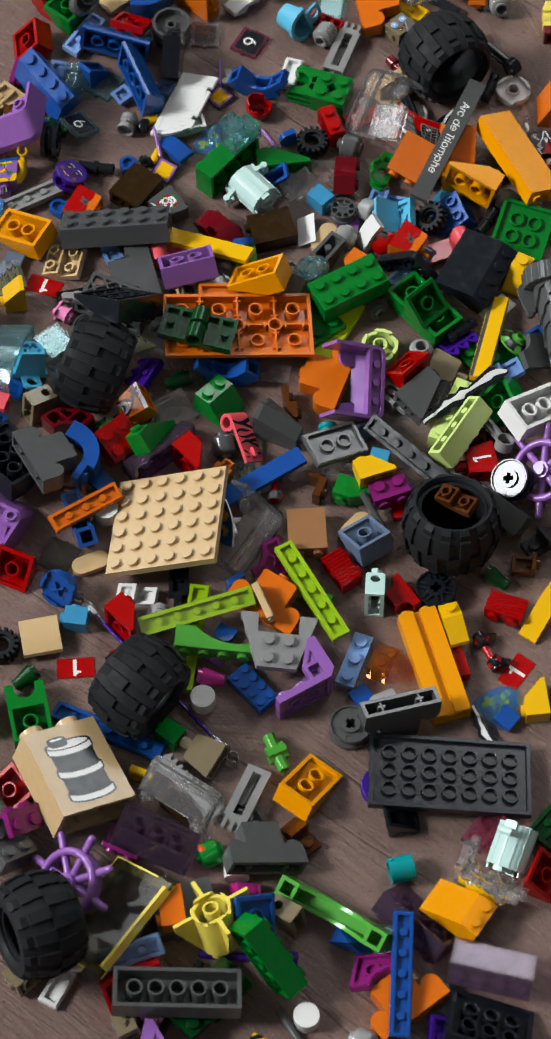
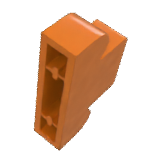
M355 0L365 38L382 34L384 32L385 18L401 13L399 0Z
M332 350L331 358L315 354L314 357H308L305 366H301L299 371V392L313 396V411L316 414L320 415L337 409L350 382L351 367H345L339 362L337 350Z
M264 569L256 582H259L276 617V621L269 623L253 588L252 591L256 604L239 610L259 612V621L279 633L296 635L299 630L300 614L295 608L291 607L299 595L297 586L289 582L290 579L284 574L280 573L277 575L268 569ZM238 579L234 581L228 592L250 586V584L245 579Z
M389 974L380 978L370 991V999L380 1010L372 1015L370 1030L378 1035L379 1039H396L388 1038ZM435 974L424 975L420 985L412 977L411 1027L450 998V990Z

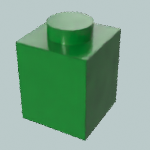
M166 717L164 721H160L155 727L156 740L167 744V747L173 752H176L180 747L181 739L187 736L186 729L169 717Z

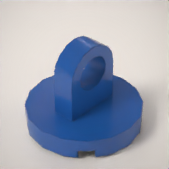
M50 570L40 581V589L42 588L43 591L42 595L50 604L56 607L69 605L77 595V579L71 573L63 570Z

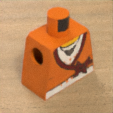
M135 381L116 400L115 404L119 413L113 418L124 412L132 425L135 426L146 422L159 413L146 388Z

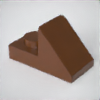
M296 817L280 828L281 833L287 840L294 839L303 844L307 858L322 847V844L308 830L307 822Z

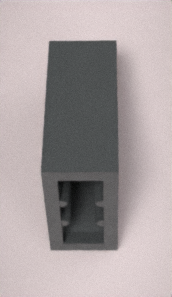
M428 365L395 392L393 400L418 426L422 424V418L425 417L441 381L439 373Z

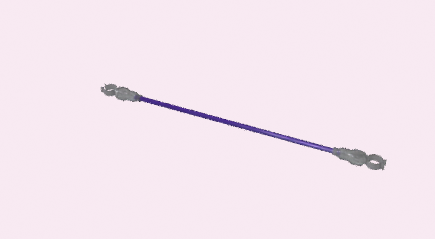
M77 591L78 595L84 596V602L75 599L74 602L81 604L82 607H89L90 616L99 621L122 644L124 641L101 618L94 604L90 600L85 599L83 592ZM179 700L178 704L210 736L209 738L229 746L219 736H216L214 733L212 734L185 704ZM229 751L230 754L237 755L238 762L241 761L236 751ZM227 754V762L236 766V762L230 761Z

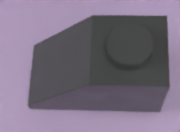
M331 231L310 253V267L325 275L336 263L346 243V239Z

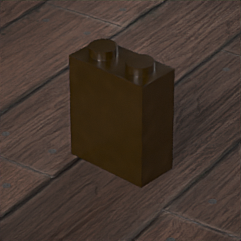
M134 162L109 190L110 201L121 208L149 207L148 201L164 189V181L159 174L153 173L145 166Z
M288 206L246 216L245 232L254 238L256 255L298 245V233Z

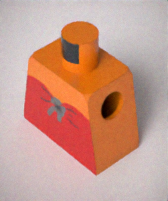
M79 184L64 206L63 213L68 211L103 210L102 197Z
M405 220L388 243L387 254L413 250L420 253L423 257L430 259L434 250L428 247V235L408 220Z

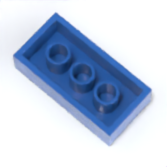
M246 663L227 677V683L260 716L276 703L275 697H277V694Z

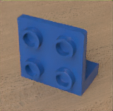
M456 190L438 202L448 211L447 214L449 215V219H446L449 223L444 225L446 229L442 228V233L440 234L437 232L440 238L452 232L454 227L461 226L462 224L469 226L471 229L477 227L478 223L466 198ZM436 213L430 215V219L433 222L436 218Z

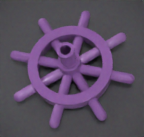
M551 423L544 425L543 439H537L526 444L524 440L518 442L514 437L515 443L521 449L515 460L526 464L529 459L533 464V467H530L534 474L533 486L538 482L537 494L530 492L525 497V499L536 503L534 517L537 520L542 518L543 504L551 503V491L545 493L546 482L551 486V459L548 461L551 448ZM542 449L540 461L534 453Z
M60 830L57 834L60 849L50 854L46 860L38 854H34L32 860L41 866V869L57 870L67 878L75 892L83 897L80 903L84 915L94 906L100 911L106 912L108 910L107 904L98 898L102 888V876L112 873L114 867L107 865L100 868L97 860L90 853L96 841L94 835H89L81 849L68 847L66 833ZM71 856L77 857L73 868H71L70 863ZM61 861L64 873L56 868ZM83 865H85L87 873L79 875Z

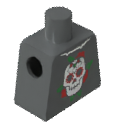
M171 185L165 187L148 201L149 207L157 205L170 206L172 224L189 218L188 206Z

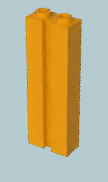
M510 110L480 116L476 124V131L524 203L530 205L538 204L542 200L551 201V170Z
M423 606L419 609V612L413 613V611L407 610L399 614L397 625L419 689L435 686L442 700L440 713L437 717L430 719L431 725L436 726L470 717L471 706L436 606Z

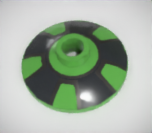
M505 329L500 333L502 344L513 354L519 356V353L526 348V339L523 333L511 329Z

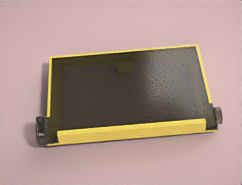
M117 856L111 864L114 867V871L102 876V888L98 898L107 904L108 910L102 912L94 906L85 914L89 933V947L86 957L79 961L77 965L82 969L80 973L92 984L98 985L175 888L173 884L174 879L164 873L160 877Z

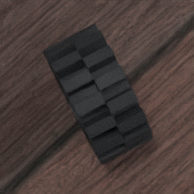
M310 126V129L305 127L304 131L301 129L300 134L298 133L296 138L297 152L299 151V154H303L305 157L308 156L310 160H312V157L315 160L318 159V156L322 158L323 154H326L328 150L327 133H324L323 129L319 130L317 126L315 129H313V126ZM310 140L318 141L319 144L310 146L307 145L306 142Z
M429 201V204L423 203L424 206L420 205V210L415 212L418 214L416 215V227L428 236H436L437 232L439 234L442 233L441 229L445 230L446 226L444 225L449 223L446 220L449 219L448 211L436 201ZM436 213L435 220L427 224L428 217Z
M0 627V641H7L9 643V647L6 650L0 651V665L4 661L5 665L9 664L8 660L13 662L14 656L18 657L20 645L18 637L12 629L8 631L7 627H4V630Z

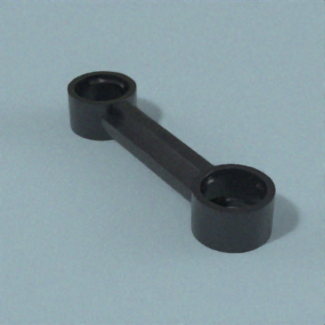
M488 41L491 57L502 65L504 72L508 76H515L522 70L520 62L515 57L511 56L509 58Z

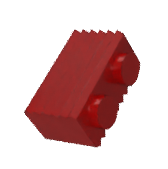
M333 104L318 109L319 126L324 130V133H327L329 147L337 146L338 139L340 137L343 138L346 134V129Z
M341 547L321 558V567L342 594L362 583L363 572L361 568L353 564L350 554L347 551H343Z
M491 589L483 616L487 617L490 621H500L509 627L514 628L517 626L521 628L529 601Z

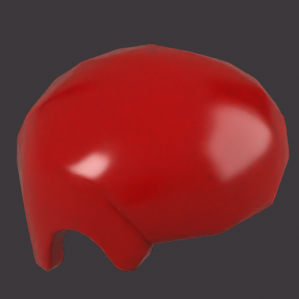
M263 93L250 94L246 100L248 115L257 120L269 117L272 112L271 100H266Z
M387 232V238L379 237L372 244L371 249L380 256L387 254L388 243L396 233Z

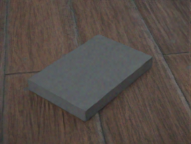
M353 420L302 435L301 438L317 469L359 457L369 452Z

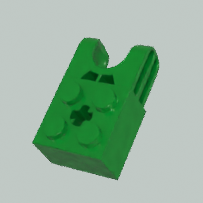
M304 65L298 66L295 71L296 78L305 85L290 86L286 92L287 99L293 103L308 106L310 110L314 111L333 104L339 117L343 118L354 92V79Z
M42 679L34 681L33 694L25 698L16 695L12 685L4 686L16 749L20 741V734L27 728L38 725L44 730L53 726Z

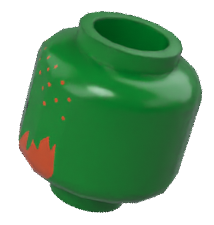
M210 839L197 845L198 852L194 853L198 865L202 864L205 869H209L223 863L222 856L224 850L221 842Z

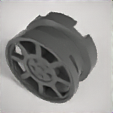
M341 197L333 201L331 205V219L336 225H350L351 222L355 221L356 205L353 200Z

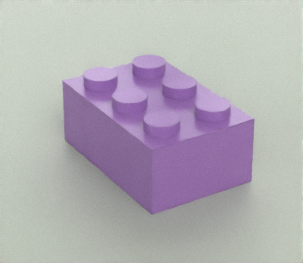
M210 244L157 257L165 290H176L183 285L192 286L199 281H212L215 277H219Z

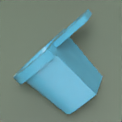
M316 2L306 12L302 7L299 8L285 3L279 10L276 21L282 29L289 33L292 40L301 42L314 31L312 24L321 15L322 10ZM316 8V14L311 17V12Z
M26 341L20 345L16 358L11 362L9 368L11 378H21L25 389L42 386L40 378H48L45 350L42 345L33 341ZM28 380H33V381H35L37 384L31 385V384L27 383V381H28Z

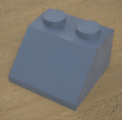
M370 514L338 531V535L350 556L362 567L394 550L391 532Z

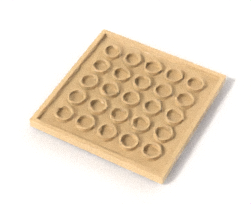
M227 466L120 482L119 489L124 499L117 503L118 512L114 517L106 576L114 578L217 563L229 473Z

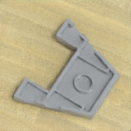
M242 610L241 620L244 623V630L248 637L255 668L295 673L305 652L307 638L312 636L318 618L300 616L298 635L258 631L259 612Z

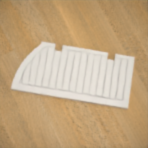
M183 72L154 125L157 135L172 136L192 130L196 123V120H193V118H199L211 95L208 89L213 90L219 78Z

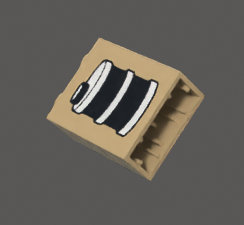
M68 716L61 719L55 727L42 730L41 726L37 725L27 728L20 734V741L12 758L35 803L38 802L41 815L53 838L58 837L57 834L60 830L69 834L125 816L135 797V793L93 716L80 720L76 716Z

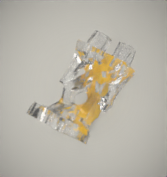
M473 834L470 840L466 839L460 857L454 866L455 882L464 885L467 889L482 894L491 902L497 903L500 906L507 903L517 905L519 901H526L529 889L520 886L522 880L512 878L508 881L497 870L481 871L476 859L481 838Z

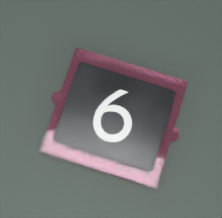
M244 27L230 46V49L240 53L241 56H247L255 60L270 38L259 33L258 30L254 31Z

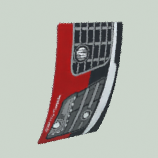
M398 102L395 128L404 135L409 130L436 145L439 138L440 123L419 116Z

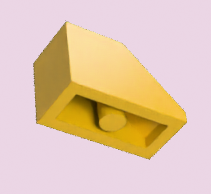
M518 252L510 265L501 291L518 298L517 288L522 284V273L528 265L534 263L535 258Z
M18 275L2 288L3 296H0L1 307H5L6 314L28 310L22 275Z
M372 455L360 456L353 460L352 470L360 489L367 487L368 482L396 474L397 470L394 464Z
M457 601L438 606V614L450 647L454 648L470 644L463 614Z
M540 677L525 695L523 705H520L521 717H525L526 724L550 720L551 710L545 677Z

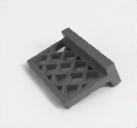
M94 271L82 292L105 289L115 285L137 290L143 289ZM96 278L104 281V284L94 286L93 283ZM76 298L73 300L75 311L90 317L95 315ZM144 319V322L133 321V324L122 323V325L128 328L131 333L141 336L147 320Z

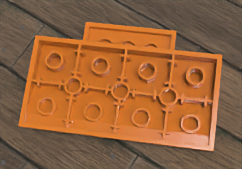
M198 283V294H164L163 313L167 303L193 310L197 305H204L210 308L214 315L239 320L230 355L164 339L165 358L314 357L315 355L310 293L262 295L228 290V283Z

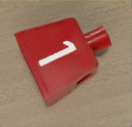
M492 440L468 448L463 453V461H459L454 467L455 472H466L467 477L477 481H491L492 471L498 464Z

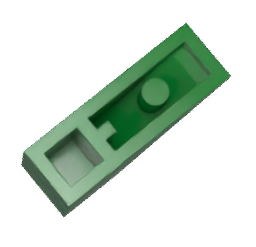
M275 147L255 149L257 166L265 161L269 171L284 161L287 162L289 173L311 171V160L309 157Z
M175 421L149 423L142 426L137 424L130 429V433L125 438L136 456L151 453L175 425Z
M339 473L332 490V502L340 506L346 505L349 507L365 505L359 494L366 491L374 504L367 487L360 489L356 478Z

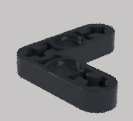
M413 250L383 254L378 260L379 265L385 272L410 269L412 272L416 271L425 281L430 277L436 280L438 276L422 255Z

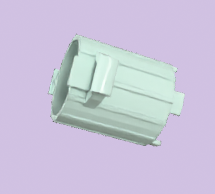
M265 161L261 162L258 166L251 163V165L243 166L237 170L231 177L228 187H225L227 194L223 196L226 206H231L232 203L239 200L253 214L274 209L272 206L275 204L278 196L281 197V193L264 177L269 171Z
M500 819L485 867L491 869L492 864H494L492 869L505 872V874L515 877L517 872L516 877L522 879L538 832L518 825L519 822L510 819Z

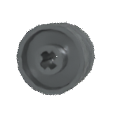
M168 7L159 10L154 15L152 20L154 43L158 48L163 49V35L170 28H180L182 32H185L184 48L189 44L191 40L190 19L185 11L180 8Z

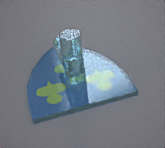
M216 122L203 130L196 138L192 151L193 154L208 155L211 150L219 146L223 139L227 138L224 129Z
M504 686L494 688L482 694L471 705H476L482 715L502 730L503 728L496 724L493 718L505 704L516 711L518 703L517 687Z

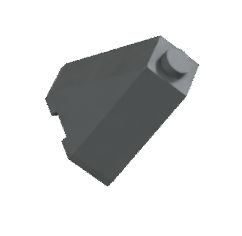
M267 398L266 402H261L254 416L255 437L289 450L302 446L303 427L272 399Z

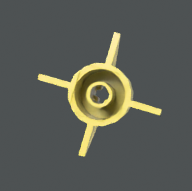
M195 881L191 882L197 897L193 902L192 910L190 908L191 916L172 927L178 936L211 955L212 958L220 959L222 956L240 948L228 927L234 922L233 897L250 895L249 890L245 887L230 896H226L221 892V895L214 894V892L203 894Z

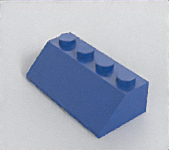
M85 22L82 25L79 48L118 58L121 42L126 41L139 49L141 55H144L147 65L153 39L145 36H135L130 32L118 31L111 27L97 25L96 23Z
M122 41L117 65L142 117L161 113L163 105H165V99L159 92L157 82H154L151 69L147 67L144 55H141L139 49Z
M31 47L19 59L14 77L25 89L27 82L30 81L47 96L45 112L50 118L53 117L61 122L82 99L37 50Z

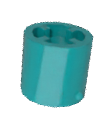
M411 853L386 859L387 871L392 885L417 879Z

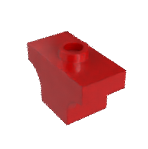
M398 573L392 576L391 588L385 591V603L395 615L405 610L413 611V613L418 612L421 608V600L416 596L414 588L410 584L407 585Z

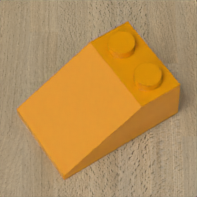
M450 161L441 183L488 209L497 195L505 175L490 166Z
M7 208L0 218V242L32 259L40 261L58 235L53 221L11 208Z
M284 253L237 266L228 282L227 289L262 295L280 294L285 291L292 274V269Z
M310 753L279 783L273 800L306 822L325 801L343 775Z
M441 878L419 910L470 946L498 906L480 893Z

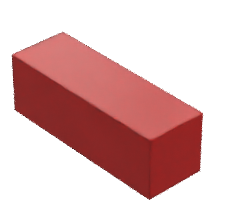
M322 12L312 24L318 26L323 21L332 22L339 32V29L344 26V21Z
M450 647L461 680L470 679L471 673L462 647Z

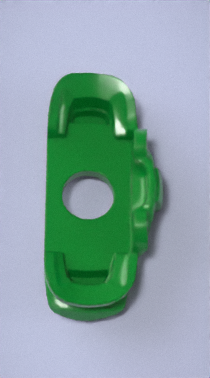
M383 152L380 157L378 156L377 159L371 162L369 166L370 186L373 189L381 191L387 186L391 176L386 168L394 154ZM383 170L388 175L382 176L379 174L378 171Z

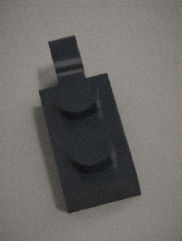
M189 567L169 570L168 596L169 599H174V607L182 605V599H188Z

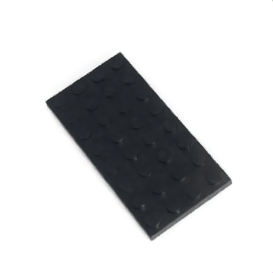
M370 733L368 808L384 809L387 807L395 810L530 819L532 815L530 743Z

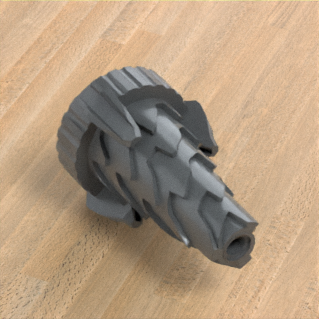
M551 258L534 262L524 269L521 276L522 284L517 288V294L528 319H533L538 314L539 325H541L544 347L547 349L551 366Z

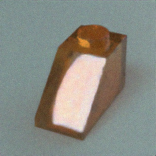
M380 643L374 650L367 665L366 677L385 684L399 649Z

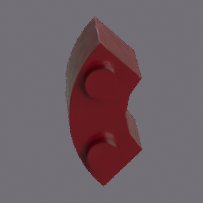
M335 156L334 194L354 195L355 190L358 191L359 180H356V171H360V160H357V156Z
M207 210L193 223L200 234L229 242H233L236 238L245 237L241 227L231 222L218 210Z
M60 407L50 410L41 416L42 426L50 434L63 432L65 435L74 420L82 423L91 431L96 427L94 416L91 413L76 408L62 409Z

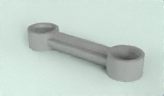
M489 417L488 422L483 426L495 439V450L503 454L512 452L515 443L514 437L508 433H502Z

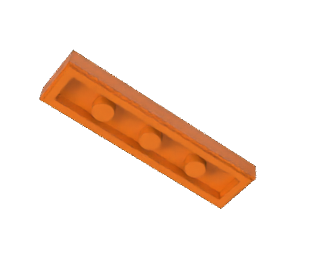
M114 481L47 516V519L56 534H59L124 499V496Z

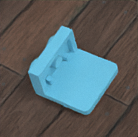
M379 196L374 198V214L377 215L385 227L381 233H396L405 220L416 226L415 198L409 197L400 202Z

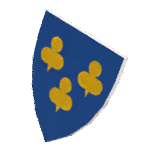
M225 499L220 543L225 546L234 547V538L239 535L235 525H242L243 519L241 517H233L227 499Z

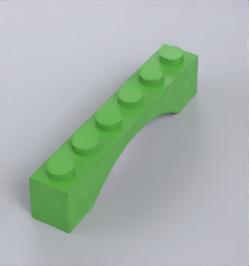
M176 624L174 648L182 657L191 655L202 659L211 657L223 661L232 659L239 662H254L249 647L250 644L223 642L207 635L197 626Z
M282 875L274 891L275 894L282 895L302 906L303 909L334 924L378 953L387 952L392 943V932L292 875Z

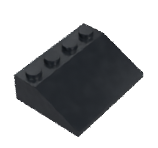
M466 228L435 282L438 287L476 314H479L490 303L518 252L500 240Z
M124 287L74 293V298L99 318H105L107 321L112 322L111 324L114 326H120L122 323L133 324V321L144 322V319L155 320V317L163 316L164 294Z
M7 419L0 423V492L12 502L26 494L36 482L12 446V431L18 430V428Z
M453 988L441 1039H531L535 1012Z

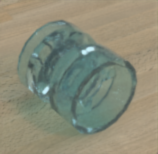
M77 62L67 64L63 79L77 95L83 93L86 79Z
M321 255L303 257L297 264V273L304 280L318 279L329 271L328 261Z

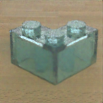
M231 111L219 120L220 143L233 155L261 137V125L247 112L242 116H238L234 111Z

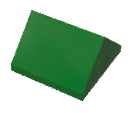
M430 277L404 298L403 313L421 329H424L450 307L433 277Z

